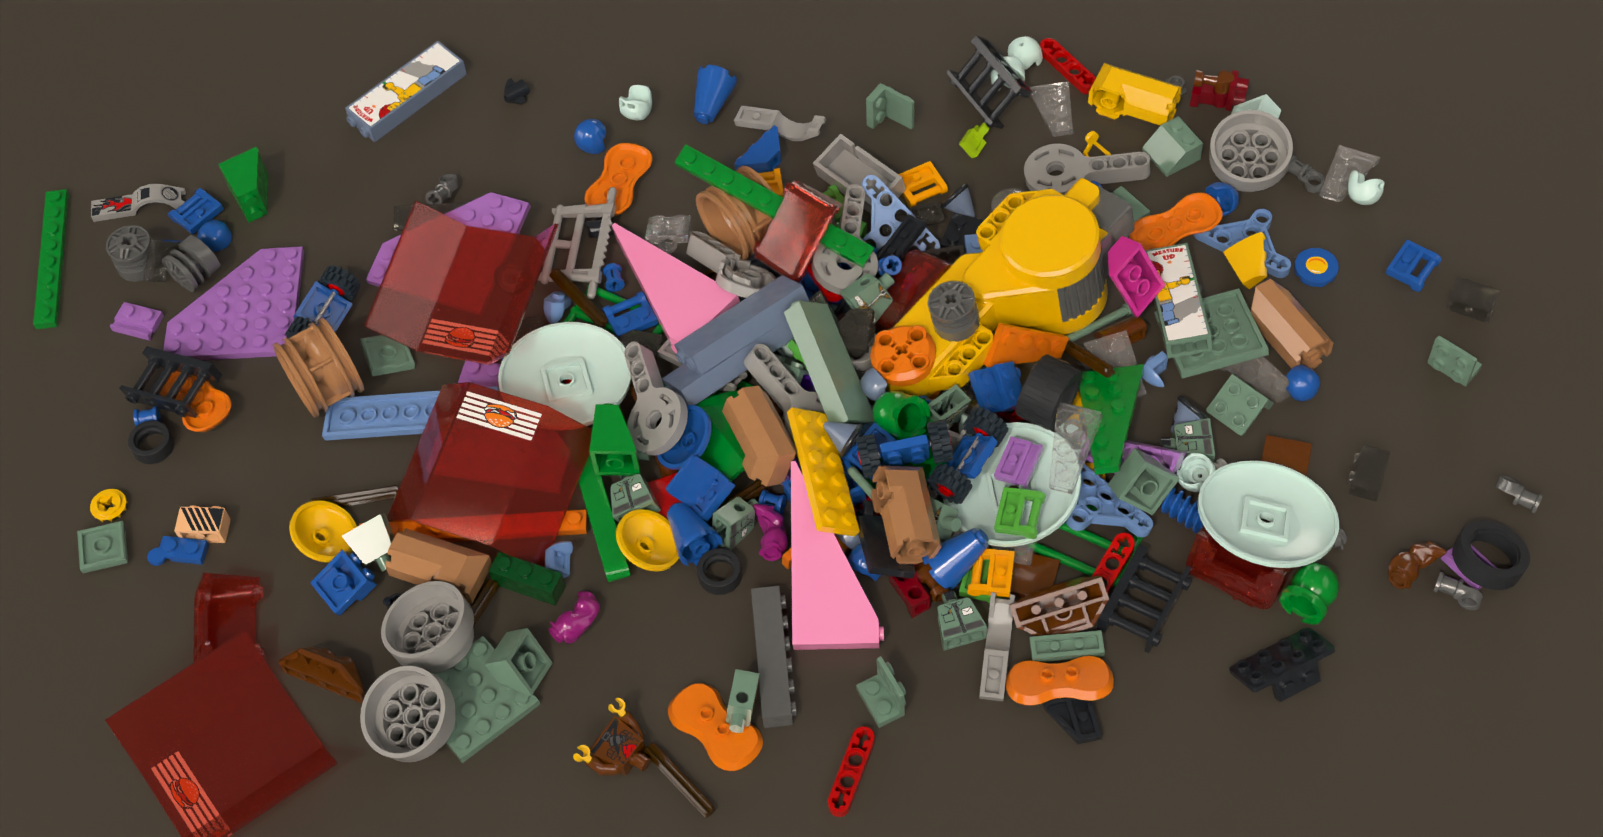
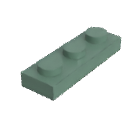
M1101 630L1029 637L1032 661L1046 662L1076 659L1083 656L1101 657L1105 655Z

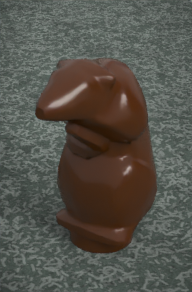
M1428 541L1426 544L1414 543L1408 551L1397 554L1391 560L1388 567L1389 581L1398 589H1410L1411 583L1419 577V568L1424 569L1437 558L1444 556L1447 551L1431 541Z

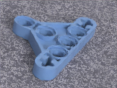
M868 175L863 179L862 187L872 199L871 231L862 240L873 239L876 242L878 252L902 223L896 220V211L903 209L907 212V215L914 216V214L877 176ZM868 179L871 181L875 179L877 181L875 185L879 190L881 186L885 188L884 191L878 194L877 198L873 196L876 192L872 188L869 190L866 188L868 185L866 181ZM883 194L891 195L893 200L891 205L883 206L880 203V198ZM883 224H888L892 228L891 234L887 237L882 236L879 232ZM927 228L924 229L912 245L917 246L927 256H934L940 250L939 241ZM925 233L929 235L926 239L930 243L933 241L936 243L934 246L936 250L934 252L931 250L927 252L925 250L927 246L924 242L921 245L917 243L918 240L924 237Z
M1266 209L1256 210L1249 220L1217 225L1211 231L1194 235L1198 241L1223 252L1237 242L1249 237L1246 234L1248 231L1263 232L1266 236L1264 251L1267 258L1265 261L1267 273L1277 278H1284L1290 272V260L1276 253L1267 231L1272 222V214ZM1265 217L1268 221L1261 223L1256 218ZM1223 236L1226 237L1228 241L1225 243H1221L1217 240V238Z
M1077 459L1081 472V491L1073 512L1066 520L1067 525L1076 531L1084 530L1090 524L1125 527L1137 537L1148 536L1153 527L1152 519L1142 510L1118 499L1105 480L1095 475L1094 471ZM1088 479L1092 481L1094 485H1087L1083 482V480ZM1101 494L1109 495L1111 500L1104 499ZM1086 505L1095 506L1097 511L1088 509ZM1118 508H1125L1129 514L1121 513ZM1072 516L1081 517L1083 522L1075 521Z

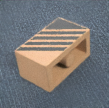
M194 505L180 507L174 531L179 538L207 540L208 543H226L231 519L225 508L219 506H212L211 508Z

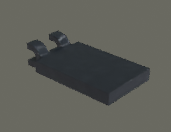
M864 500L862 503L864 509L858 511L857 522L860 530L858 535L868 573L913 578L916 573L914 564H899L896 561V557L894 559L891 557L882 515H873V502Z

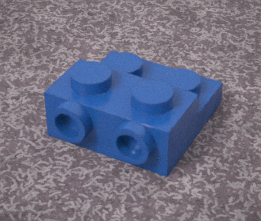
M1013 361L996 364L991 368L975 370L968 374L979 408H984L985 411L989 410L991 414L1016 410L1022 386L1019 380L1021 372L1018 367H1015Z
M341 550L310 582L332 611L339 616L356 599L362 601L377 585L373 580L376 577L375 574L367 567L363 568L360 565L362 561L356 553H348L344 550Z

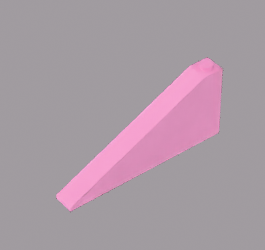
M614 223L612 225L616 240L675 353H677L674 344L740 303L738 295L722 289L717 285L716 281L618 224Z
M791 461L793 649L879 648V641H884V626L879 627L878 617L834 534L817 531L803 475L796 461Z

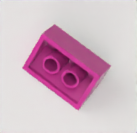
M1121 236L1108 251L1109 276L1134 316L1138 317L1163 289L1165 283L1140 243Z

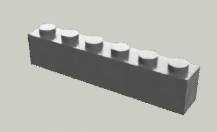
M779 586L752 588L764 728L793 725L792 716H797L795 701L791 702L790 694H795L793 679H788V672L793 671L791 658H786V651H790L789 636L784 637V630L788 629L787 615H782V609L786 608L785 594L780 595Z

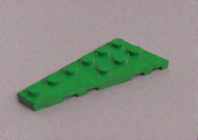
M1144 364L1113 368L1115 374L1111 375L1110 378L1104 377L1095 370L1082 372L1079 393L1095 475L1119 472L1125 441H1127L1128 429L1131 425L1137 401V393L1141 385V377L1144 373Z

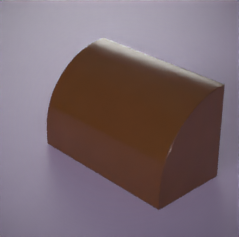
M1133 315L1095 332L1094 337L1105 353L1109 355L1145 339L1147 325L1140 316L1136 317Z

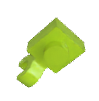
M982 123L980 127L976 125L974 128L969 129L959 143L971 158L977 157L987 143L983 139L989 130L985 123Z

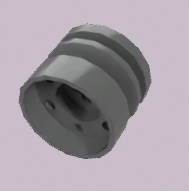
M123 226L115 230L106 241V250L117 272L123 279L132 282L143 281L157 272L160 266V256L147 230L141 226Z
M189 235L178 244L180 251L175 249L170 251V255L162 258V263L176 282L186 290L194 292L198 289V285L204 283L203 276L211 277L220 269L221 265L208 246L197 237Z
M960 281L944 282L932 290L927 304L934 330L939 337L947 341L958 342L972 336L978 329L980 322L973 290L967 284Z

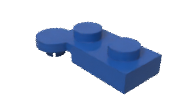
M163 536L159 548L149 551L147 559L154 566L163 564L166 559H170L173 562L203 565L209 544L207 540Z

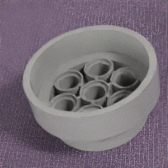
M1257 110L1233 113L1223 119L1212 134L1209 149L1211 168L1222 182L1230 184L1235 190L1255 192L1267 189L1278 183L1289 168L1293 151L1292 138L1286 126L1269 113ZM1240 141V142H1243L1244 144L1239 145V144H1236L1235 142ZM1256 143H1263L1265 145L1259 146ZM1224 157H1230L1232 160H1225ZM1246 158H1250V159H1252L1253 161L1248 162V161H1246L1245 159H1246ZM1269 159H1270V160H1273V161H1275V162H1274V163H1269V162H1267L1266 160H1269ZM1255 175H1260V176H1262V177H1261V178H1256V177H1254V176H1255Z
M442 581L419 584L403 593L387 611L381 627L383 644L402 666H416L431 673L445 671L459 663L471 648L474 638L473 610L460 591L452 584Z
M400 666L391 669L381 675L371 685L365 695L360 714L363 735L368 744L383 756L400 762L423 760L440 749L453 732L456 716L454 697L448 685L440 677L416 666ZM416 692V696H415V698L412 700V696H413V694ZM435 697H437V701L433 705V700ZM399 709V710H400V711H399V714H398L397 717H395V714H396L397 710ZM420 714V719L416 723V718ZM403 732V737L399 740L400 734ZM424 737V742L420 746V741Z

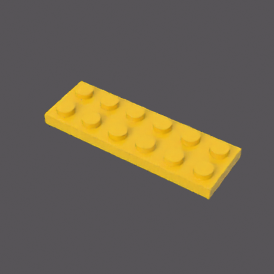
M792 407L787 411L816 529L820 532L856 536L860 530L841 458L837 448L823 427L825 422H829L825 413Z

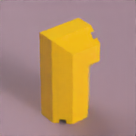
M1104 63L1089 91L1088 103L1091 106L1094 104L1097 107L1095 111L1099 115L1112 119H1117L1123 114V116L1129 115L1162 125L1174 118L1177 110L1175 107L1180 101L1182 87Z

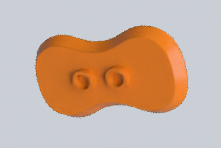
M620 143L610 148L605 155L604 170L601 176L585 193V203L588 206L607 203L608 191L611 187H614L617 190L614 216L622 214L632 203L633 188L636 181L651 166L652 154L643 146L632 143Z
M1193 193L1181 199L1173 208L1166 212L1145 216L1134 223L1135 229L1129 235V238L1140 243L1144 250L1172 246L1187 236L1211 231L1221 221L1222 210L1218 202L1209 194Z
M176 371L171 374L159 393L160 396L166 397L181 372ZM196 376L187 379L175 400L182 401L196 380ZM205 381L190 405L198 414L197 417H182L183 424L187 429L195 432H207L215 428L230 413L231 400L229 396L212 387L208 381Z
M1083 656L1057 664L1023 661L1014 665L1006 676V690L1009 697L1016 703L1023 705H1038L1052 699L1064 697L1087 701L1098 700L1109 695L1114 685L1113 673L1110 667L1102 659L1094 656Z
M694 683L685 687L672 699L668 706V716L673 726L682 732L696 737L704 745L711 761L723 770L737 771L746 767L758 756L763 747L762 734L752 723L749 727L744 726V730L741 733H735L729 729L730 723L726 722L727 708L718 691L708 684Z

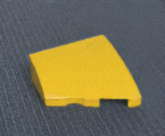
M1263 232L1251 235L1223 251L1242 284L1248 289H1251L1267 277V268L1265 267L1267 258L1264 251L1266 236Z

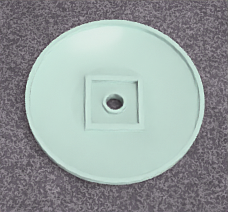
M561 322L543 326L523 336L506 353L498 374L500 394L504 403L542 414L541 417L514 410L516 413L539 419V422L535 423L519 418L524 422L537 425L538 428L572 430L591 425L594 420L596 404L611 403L613 405H620L630 388L631 376L624 357L625 347L614 335L591 324ZM565 379L572 380L569 384L561 383Z
M1021 422L1006 423L1008 432L1000 445L993 449V454L984 463L980 474L975 479H968L971 481L972 489L962 504L948 502V499H943L944 504L958 510L957 518L961 520L960 530L962 532L973 528L983 530L989 539L987 541L988 545L1014 547L1043 539L1057 530L1069 518L1080 496L1081 472L1078 460L1070 446L1051 430L1035 424ZM1011 436L1031 441L1035 445L1042 444L1043 451L1027 488H1024L1023 485H1016L1019 489L1040 491L1046 495L1045 502L1041 505L1036 529L1038 533L1036 539L995 533L994 530L1003 488L1014 485L994 478L996 468ZM1026 500L1021 525L1027 526L1032 501Z
M1240 461L1225 465L1212 472L1206 478L1199 492L1198 513L1207 532L1226 550L1252 563L1276 568L1308 565L1321 559L1331 550L1339 532L1338 513L1324 490L1305 475L1279 464L1264 461ZM1261 519H1266L1269 523L1263 522Z

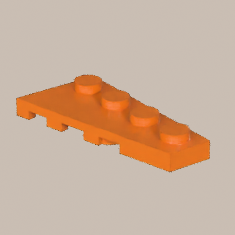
M999 323L993 336L992 346L983 365L992 367L996 364L1012 361L1014 364L1036 362L1046 354L1060 359L1069 338L1062 334Z

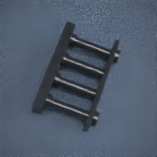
M976 35L971 41L976 47V52L959 73L949 69L946 73L951 78L950 82L963 92L983 116V122L991 128L997 127L1002 129L1004 125L998 119L1001 113L1016 96L1020 95L1028 98L1033 91L988 39ZM981 57H985L987 65L970 85L964 78ZM996 70L998 73L997 80L980 98L975 91L989 74ZM1007 83L1010 87L1009 92L997 107L991 111L987 106L988 102L1001 86Z
M146 346L142 354L148 359V366L133 388L121 385L119 389L126 395L125 399L130 403L137 404L138 402L152 407L157 406L160 409L174 412L184 418L186 416L196 418L198 414L190 407L205 381L219 382L223 375L210 362ZM156 368H165L150 392L142 391ZM176 371L181 372L166 397L160 396L159 393L171 374ZM196 376V380L182 401L175 400L187 379Z
M1139 544L1098 618L1097 630L1106 633L1109 626H1118L1147 640L1145 652L1150 653L1153 646L1157 647L1163 636L1160 633L1183 589L1186 591L1189 589L1193 578L1190 577L1191 567L1189 566L1186 567L1182 575H1179L1149 561L1147 557L1148 548ZM1146 569L1177 585L1173 593L1170 594L1140 580L1139 576H1137L1139 571ZM1137 588L1167 602L1161 613L1129 598L1127 594L1129 589ZM1120 607H1127L1157 622L1151 632L1119 617L1118 609Z

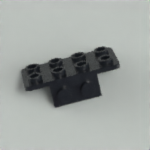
M1305 628L1244 660L1238 661L1229 670L1236 679L1252 692H1258L1272 685L1274 698L1281 702L1321 681L1317 661L1333 654L1335 647L1312 628Z

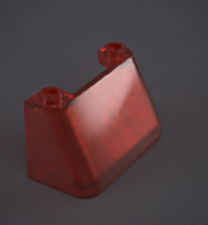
M794 180L792 183L788 182L782 193L785 197L763 240H758L753 252L756 253L755 258L779 274L800 283L807 273L806 268L809 267L810 261L827 228L833 221L831 219L838 213L842 204L806 184Z
M918 249L910 251L902 263L900 272L892 276L894 283L886 290L892 298V303L883 312L874 326L881 331L893 328L949 269L951 264Z
M1204 526L1197 533L1186 561V567H1191V575L1259 609L1271 608L1295 568L1268 567L1242 559L1215 541Z
M214 573L202 574L194 597V674L205 675L257 667L259 662H263L264 648H260V644L256 643V605L258 600H262L264 592L263 586H260V577Z

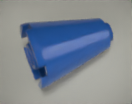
M707 65L706 68H703V66L699 67L694 117L701 124L713 122L736 87L737 78L734 75L733 78L729 76V71L716 65Z
M675 503L669 508L667 518L678 557L682 564L689 566L688 563H694L697 566L700 558L706 552L716 549L719 544L720 546L722 545V538L719 533L687 504Z
M973 528L942 542V547L934 558L929 559L927 555L922 557L925 565L929 563L932 568L929 573L942 587L946 589L950 587V590H952L987 549V541L989 539L983 530Z

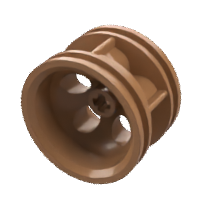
M741 166L735 171L773 192L768 183L752 168ZM714 186L708 187L696 196L697 210L709 235L740 254V259L747 260L773 236L777 235L778 238H781L787 234V226Z
M323 317L318 319V325L310 323L309 328L288 339L286 337L283 338V344L279 345L277 342L272 344L274 352L288 379L314 418L319 416L318 411L321 409L323 412H327L328 407L347 396L354 397V391L357 390L359 393L364 391V385L351 358L334 330Z

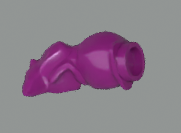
M754 504L752 507L755 509L758 522L763 531L759 555L768 561H776L783 556L788 547V533L783 522L784 518L779 512L774 510V506Z
M579 591L577 593L578 601L575 603L574 610L562 613L555 623L550 622L551 627L548 631L559 644L563 641L568 644L577 641L597 617L600 605L591 592Z

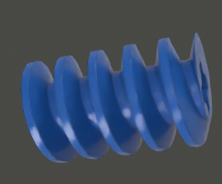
M1173 488L1165 498L1161 512L1164 514L1169 512V517L1172 519L1177 517L1179 524L1185 522L1187 529L1193 527L1195 534L1204 532L1206 528L1198 513V500L1191 504L1192 496L1189 495L1183 499L1184 491L1181 490L1176 495V488Z

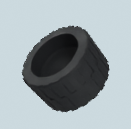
M1046 354L1042 356L1029 373L1016 404V415L1035 425L1054 431L1063 421L1077 395L1082 379L1081 370L1051 355Z

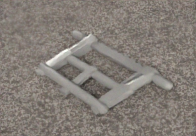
M611 187L609 189L607 203L589 206L588 204L563 206L560 204L556 208H552L554 215L550 239L543 242V248H547L543 270L538 274L537 281L541 280L543 284L554 282L549 277V274L551 273L556 248L570 249L566 269L561 271L572 283L573 281L590 282L587 297L589 299L595 298L597 283H601L602 279L600 269L604 265L603 259L606 258L604 253L607 249L605 246L609 244L607 241L610 238L608 233L611 231L609 226L613 224L611 217H614L616 211V188ZM602 217L592 269H574L585 218ZM563 218H576L572 241L558 240Z

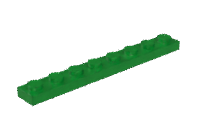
M66 189L47 191L45 195L33 322L36 329L58 326L69 193Z

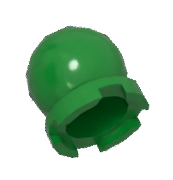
M903 391L883 393L876 400L872 411L873 421L887 433L899 439L923 435L926 431L924 427L927 418L930 419L931 416L930 408L924 399L916 395H907Z
M1311 563L1302 566L1294 573L1291 585L1285 587L1282 591V595L1279 598L1281 606L1288 614L1291 615L1294 612L1301 616V622L1319 624L1327 614V607L1337 598L1340 588L1337 576L1328 566L1323 564Z

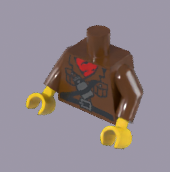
M615 698L620 706L618 710L612 704L608 706L610 712L618 713L619 716L613 717L590 749L586 745L577 747L583 752V757L577 753L573 755L575 761L581 762L584 760L586 766L601 776L627 775L633 766L641 771H645L651 762L649 757L643 755L645 745L642 730L628 710H624L625 702L621 698Z

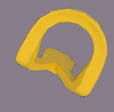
M1091 131L1086 135L1085 141L1088 145L1083 155L1089 157L1088 153L1093 144L1105 155H1111L1110 152L1097 142L1099 135L1095 131Z

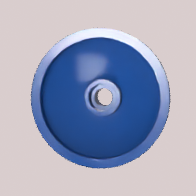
M687 405V424L681 438L670 450L657 455L659 462L663 466L671 470H680L691 455H696L700 458L706 450L711 437V420L707 412L698 406Z

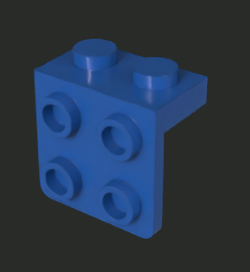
M691 455L668 484L666 491L690 506L702 519L708 522L713 513L717 511L721 503L731 493L735 484L715 467L698 456Z

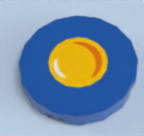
M1321 248L1303 250L1297 256L1294 263V273L1296 276L1298 275L1301 282L1312 287H1323L1327 283H1332L1339 270L1338 261L1335 256Z

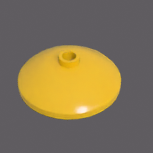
M311 501L303 504L294 512L290 520L289 531L293 543L304 555L316 561L331 562L341 550L352 553L353 550L343 539L342 535L355 529L357 526L351 515L340 506L327 501Z
M639 509L627 513L618 523L616 528L618 546L624 556L636 566L649 571H663L672 567L679 559L669 521L664 516L650 510Z

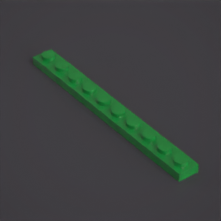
M686 144L675 160V165L861 268L865 267L874 252V247Z

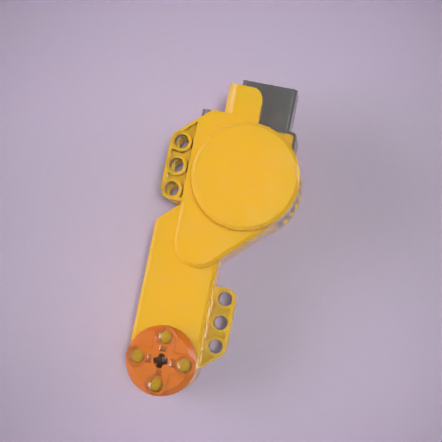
M1080 178L1065 195L1051 188L1009 194L977 228L978 243L983 252L961 255L893 328L880 331L875 336L870 359L872 367L887 382L885 390L887 392L890 390L903 391L907 395H924L933 401L939 397L941 390H949L954 385L962 388L970 380L968 374L979 370L983 366L993 343L992 331H996L999 323L1029 327L1057 334L1076 332L1091 324L1100 315L1107 301L1108 251L1121 236L1127 238L1135 229L1132 206L1084 178ZM948 281H960L967 284L973 290L980 317L979 327L976 332L969 338L958 342L947 341L939 337L934 330L927 304L932 290L939 284Z

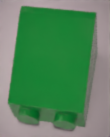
M254 147L218 164L231 194L248 223L266 215L268 212L269 175L258 148Z
M611 403L596 404L589 449L595 475L633 476L641 474L636 448L619 405Z

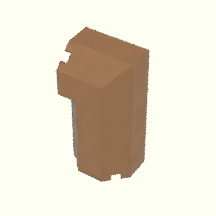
M1272 279L1256 286L1250 312L1263 338H1266L1291 369L1301 364L1311 369L1318 367L1322 363L1320 358L1323 355L1328 357L1331 353L1334 342L1287 289Z
M760 386L741 388L737 391L739 394L737 397L733 398V396H730L726 399L722 412L745 454L742 465L748 477L754 481L758 478L762 480L761 484L765 486L782 484L791 469V461H794L797 455L795 443L768 394L765 391L763 392Z
M879 466L873 475L872 482H877L876 489L871 491L874 511L882 515L891 557L893 559L896 557V561L899 564H919L923 562L922 557L927 555L929 559L934 558L942 546L923 467Z
M407 528L403 530L404 532L400 531L396 534L388 549V555H391V562L386 561L385 565L389 576L416 585L431 581L447 582L455 586L469 604L473 603L492 566L489 555Z

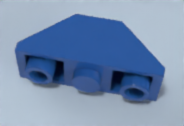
M774 125L769 131L764 132L762 137L752 144L743 156L737 158L734 163L735 171L741 166H748L757 173L773 171L781 163L778 127Z

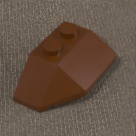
M1102 576L1076 578L1031 592L1009 604L1018 629L1034 636L1075 633L1093 627L1109 601V597Z
M315 647L299 648L281 658L278 662L285 674L361 704L363 703L366 695L364 685L355 661L349 657H338L326 648L320 650Z

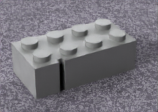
M842 134L813 162L817 175L830 185L834 184L844 195L849 185L858 184L862 186L863 179L868 175L877 176L897 198L906 190L903 178L859 146L855 147V144ZM870 179L866 181L868 184L866 188L868 190L872 188L876 192L873 194L875 198H877L880 192L885 190L883 186H881L880 190L876 187L877 181L875 179L873 181ZM865 192L863 209L871 214L872 199ZM883 194L880 198V203L883 206H889L890 201H893L889 194Z

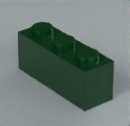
M501 552L497 554L489 569L491 579L498 582L499 587L554 606L557 605L566 587L562 573Z

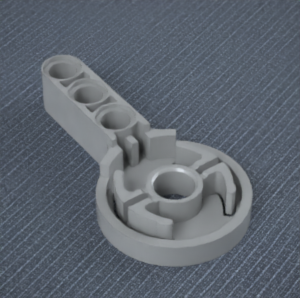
M1049 144L1040 147L1027 158L1024 165L1025 182L1030 191L1051 188L1062 195H1065L1080 178L1090 182L1096 181L1099 184L1143 180L1150 175V157L1145 152L1086 157L1076 148L1066 144ZM1055 170L1063 172L1058 176H1052L1049 174L1050 172Z
M852 184L847 187L839 228L863 241L860 237L865 190L858 184ZM819 244L812 258V271L821 286L840 295L843 289L863 275L869 273L876 277L878 260L875 252H873L869 262L866 263L864 268H861ZM844 262L849 264L852 269L843 270L837 264Z
M691 232L686 254L716 272L715 281L722 289L747 298L777 279L768 270L750 264L751 261L740 259V254L703 232Z
M631 342L625 348L624 357L636 391L637 401L630 413L627 428L637 450L647 455H660L670 450L681 438L687 424V405L679 394L664 388L653 352L637 342ZM662 417L660 424L656 427L657 421Z
M756 344L744 359V365L784 412L782 419L785 420V427L794 442L787 411L793 407L825 413L817 392L804 390L766 345Z

